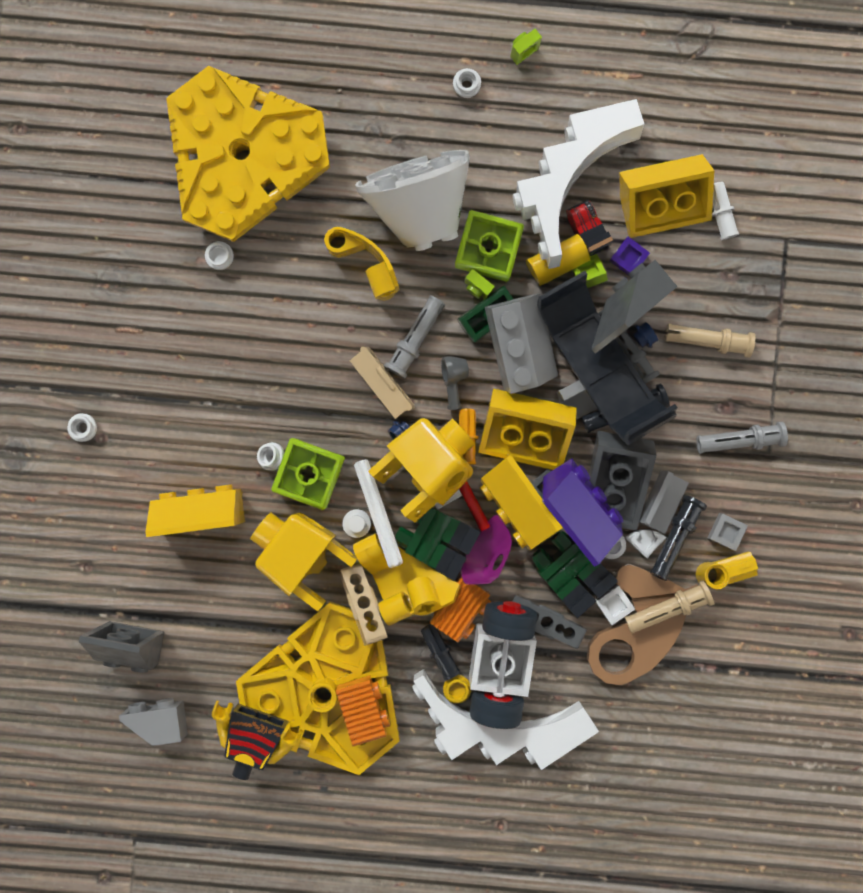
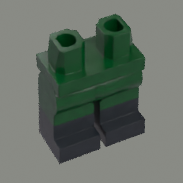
M433 507L416 521L419 525L414 533L400 526L395 539L400 546L405 548V553L438 570L453 581L457 578L467 557L443 544V541L469 555L480 534V530Z
M559 530L550 539L559 550L550 557L541 547L531 556V559L538 568L536 571L578 619L596 600L576 579L577 576L598 598H601L618 580L601 563L594 567L573 539L563 530Z

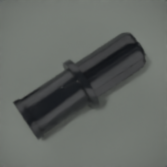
M429 624L423 627L421 633L431 651L430 658L435 659L443 679L446 681L457 676L460 670L457 668L449 652L451 649L450 645L445 644L439 630L435 626Z

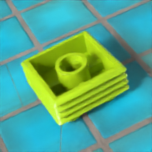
M470 210L457 253L455 268L468 272L474 269L480 275L508 282L511 277L524 225ZM488 240L493 241V247L497 249L486 252L485 247L481 246V244H487Z
M290 438L271 490L274 493L324 510L330 501L345 457L301 440ZM311 466L313 467L312 472L316 475L315 478H310L307 482L305 481V475L301 473L303 469H308Z

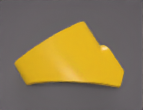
M333 227L327 231L324 242L332 256L341 258L366 249L380 262L365 271L375 299L383 301L393 298L400 290L394 269L383 251L371 240L355 231L343 227ZM340 236L345 239V244L342 247L333 248L331 246V241L335 237Z
M375 533L354 543L353 550L359 563L374 577L383 601L378 603L379 610L387 625L395 624L414 614L428 615L455 602L461 585L405 553L400 547L398 548L403 564L389 568L378 535Z

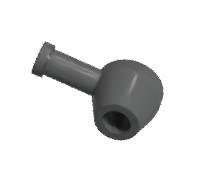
M451 356L442 357L441 370L447 387L448 410L461 409L462 405L459 400L457 382L469 376L467 360Z

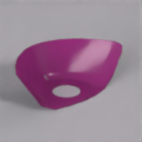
M494 515L488 521L491 527L482 532L480 531L469 555L466 554L467 559L461 568V575L465 584L492 583L499 577L511 549L512 539L509 530L498 515ZM500 555H503L500 566L493 570L495 561Z

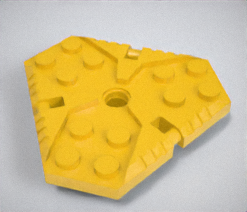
M211 66L204 68L166 98L173 153L178 156V163L175 164L182 219L186 223L235 242L277 209L275 203L283 197L288 201L330 168L323 113L319 110L282 95L280 96L272 91L265 93L261 90L260 86L231 76ZM257 102L263 104L261 111L254 109ZM241 151H250L246 159H237ZM197 154L198 159L190 160L189 155ZM273 183L276 188L267 194L264 188Z
M330 601L288 636V641L285 644L276 646L236 680L239 704L288 720L291 723V731L295 733L302 729L303 733L291 751L297 752L298 748L309 751L307 757L360 775L400 742L391 684H387L386 679L389 672L383 640L364 646L352 610ZM365 616L364 619L368 621L366 628L371 632L376 631V627L370 625L372 619L369 616ZM295 649L301 655L298 660H295L290 654ZM371 675V678H375V681L379 683L382 693V699L378 700L381 710H387L391 726L386 727V737L352 746L336 689L339 684ZM317 689H328L331 692V698L327 700L319 698L316 693ZM305 730L316 733L313 740L303 737Z

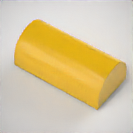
M578 234L560 242L562 258L559 267L549 269L546 259L541 260L540 254L526 260L527 268L539 286L590 261L588 249Z

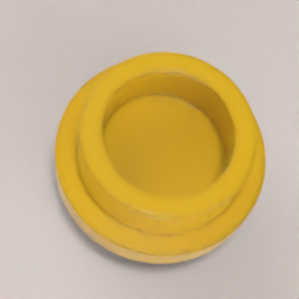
M459 674L446 680L443 685V693L446 699L456 704L465 702L471 694L469 680Z

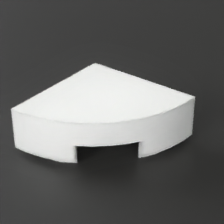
M641 529L630 533L625 539L644 557L648 558L666 537L653 530Z

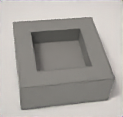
M719 513L707 538L736 551L748 525L723 513Z

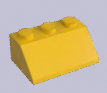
M703 154L619 172L620 200L630 238L712 221L715 170Z
M493 388L478 453L504 459L511 455L517 462L554 470L564 464L576 426V407L516 393L510 394L507 391Z
M511 455L481 478V483L483 484L480 487L481 492L488 501L492 499L499 507L496 510L497 515L505 525L511 524L516 531L512 536L522 549L526 546L530 551L563 528L542 502L541 496Z
M230 484L215 486L216 492L205 493L204 488L187 490V496L177 497L176 492L159 494V500L150 501L145 531L146 537L221 528L244 523L241 489L233 490V486Z

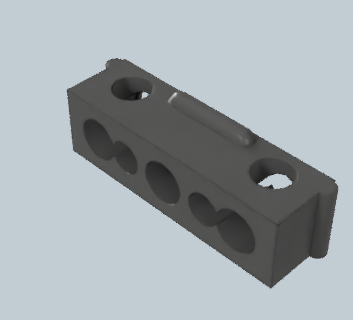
M518 594L515 595L512 602L528 606L537 612L535 632L552 640L555 638L576 649L579 648L587 629L544 605H538ZM543 617H551L548 625H541ZM558 624H562L564 629L571 627L573 632L570 636H564L562 630H555V627Z

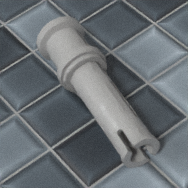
M429 296L405 339L397 343V350L390 362L385 363L384 367L406 379L408 368L414 358L418 359L420 355L419 348L445 307L444 302L434 296Z
M783 421L777 422L776 425L760 427L758 424L753 425L749 430L696 437L699 454L750 446L753 449L760 450L763 446L778 444L780 447H783L788 443L787 428Z

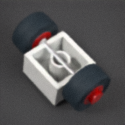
M512 601L491 602L486 604L483 624H476L469 672L470 690H474L471 699L470 717L481 725L496 729H512L518 727L521 723L524 707L522 696L528 697L537 642L534 635L537 612L532 608Z

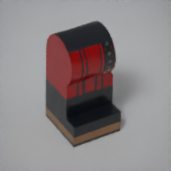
M588 199L566 210L572 230L575 235L578 234L583 239L589 256L608 249L614 242L609 231L606 232L600 218L598 219L596 211Z

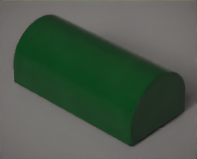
M502 286L460 316L457 321L469 339L475 343L490 332L485 307L510 301L513 298L507 288Z

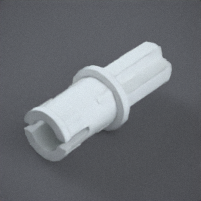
M723 182L714 183L713 190L714 212L712 217H716L721 235L720 238L725 240L739 235V231H737L732 213L734 206L730 205L725 184Z

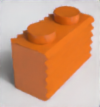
M461 574L456 580L461 586L455 602L435 611L430 618L431 625L456 642H459L462 637L465 639L469 637L475 628V624L472 623L478 613L483 615L486 604L491 603L488 599L490 597L489 591L478 584H465Z
M371 675L339 684L336 694L352 746L386 737V727H390L391 724L387 710H381L378 700L382 699V693L378 681L373 682Z

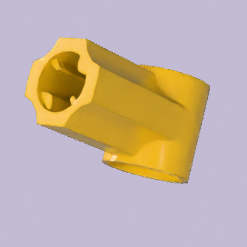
M748 551L718 561L704 562L698 566L695 574L698 583L704 581L708 588L722 589L728 584L757 576L758 566L756 559ZM714 568L717 572V577L711 583L708 579V574Z

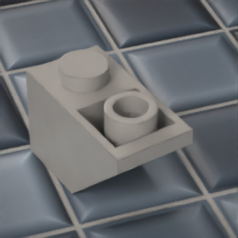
M174 698L161 699L155 705L146 706V702L133 703L128 705V709L119 715L121 723L152 746L181 742L188 735L184 701L174 702Z

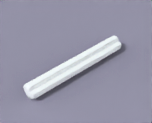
M367 459L358 461L354 464L388 567L400 566L403 564V560L375 478L368 472L371 469L369 461Z

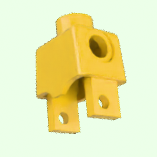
M421 418L387 445L390 452L368 472L373 478L384 484L402 466L406 468L412 476V483L420 493L400 511L406 518L415 523L437 502L443 506L472 476L473 468L463 458V455L476 443L453 418L440 430L428 419Z
M270 512L250 538V540L264 549L255 562L256 568L288 596L294 593L316 611L321 609L326 600L307 587L302 581L310 574H319L327 564V549L350 567L356 562L357 557L334 539L337 536L336 534L300 512L290 515L285 522Z

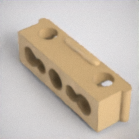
M361 347V352L354 356L350 362L392 416L396 419L406 411L413 410L415 404L384 367L371 348Z
M358 563L352 567L340 569V578L364 646L387 638V633L379 614L380 610L373 588L368 584L362 565ZM351 579L359 580L358 590L362 592L361 594H357L354 591L356 585L350 583ZM362 601L366 602L368 604V608H360L358 606V603ZM365 616H369L372 619L370 625H374L377 629L376 631L371 632L366 628L368 621L364 619Z

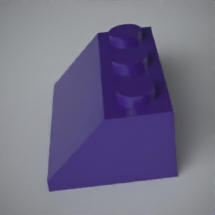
M571 458L543 477L542 502L595 567L601 563L622 537L621 523L624 521L616 508L611 509L606 503L607 498L599 486L594 487L589 481L590 476L584 466H578Z

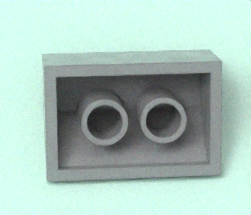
M540 293L485 307L503 389L510 394L538 387L558 376L548 327L537 306L539 296H541Z

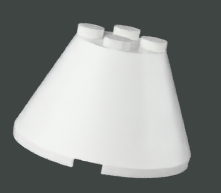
M467 150L441 152V157L429 161L427 156L415 158L366 176L367 183L362 185V182L358 181L355 186L357 192L403 245L408 248L415 246L416 251L425 250L432 247V242L440 239L442 241H449L458 237L457 230L470 161L469 152Z

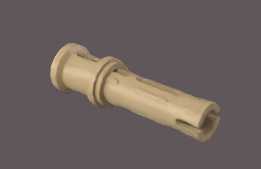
M669 323L666 327V332L668 333L665 335L666 342L671 341L717 348L721 354L734 352L744 354V357L750 358L755 346V333L752 332L746 335L733 333L731 329L726 328L722 329L721 332Z
M700 581L699 586L684 592L681 590L676 591L675 597L630 616H625L624 618L630 632L634 634L637 631L681 613L688 616L692 610L707 604L709 606L714 605L713 597L706 583Z

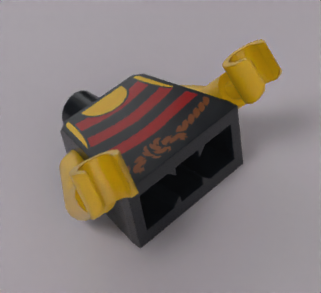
M217 700L211 714L213 719L216 720L220 745L225 749L224 757L236 762L232 775L240 780H248L252 768L264 770L266 764L278 762L291 751L303 733L302 729L298 733L291 731V723L288 720L239 703L231 713L233 703L229 702L227 708H223Z

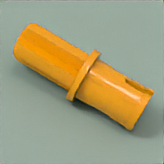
M469 408L461 409L459 411V425L476 443V440L479 439V436H476V411ZM476 444L463 455V458L470 465H476Z

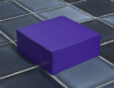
M627 236L609 261L628 275L645 261L650 252Z

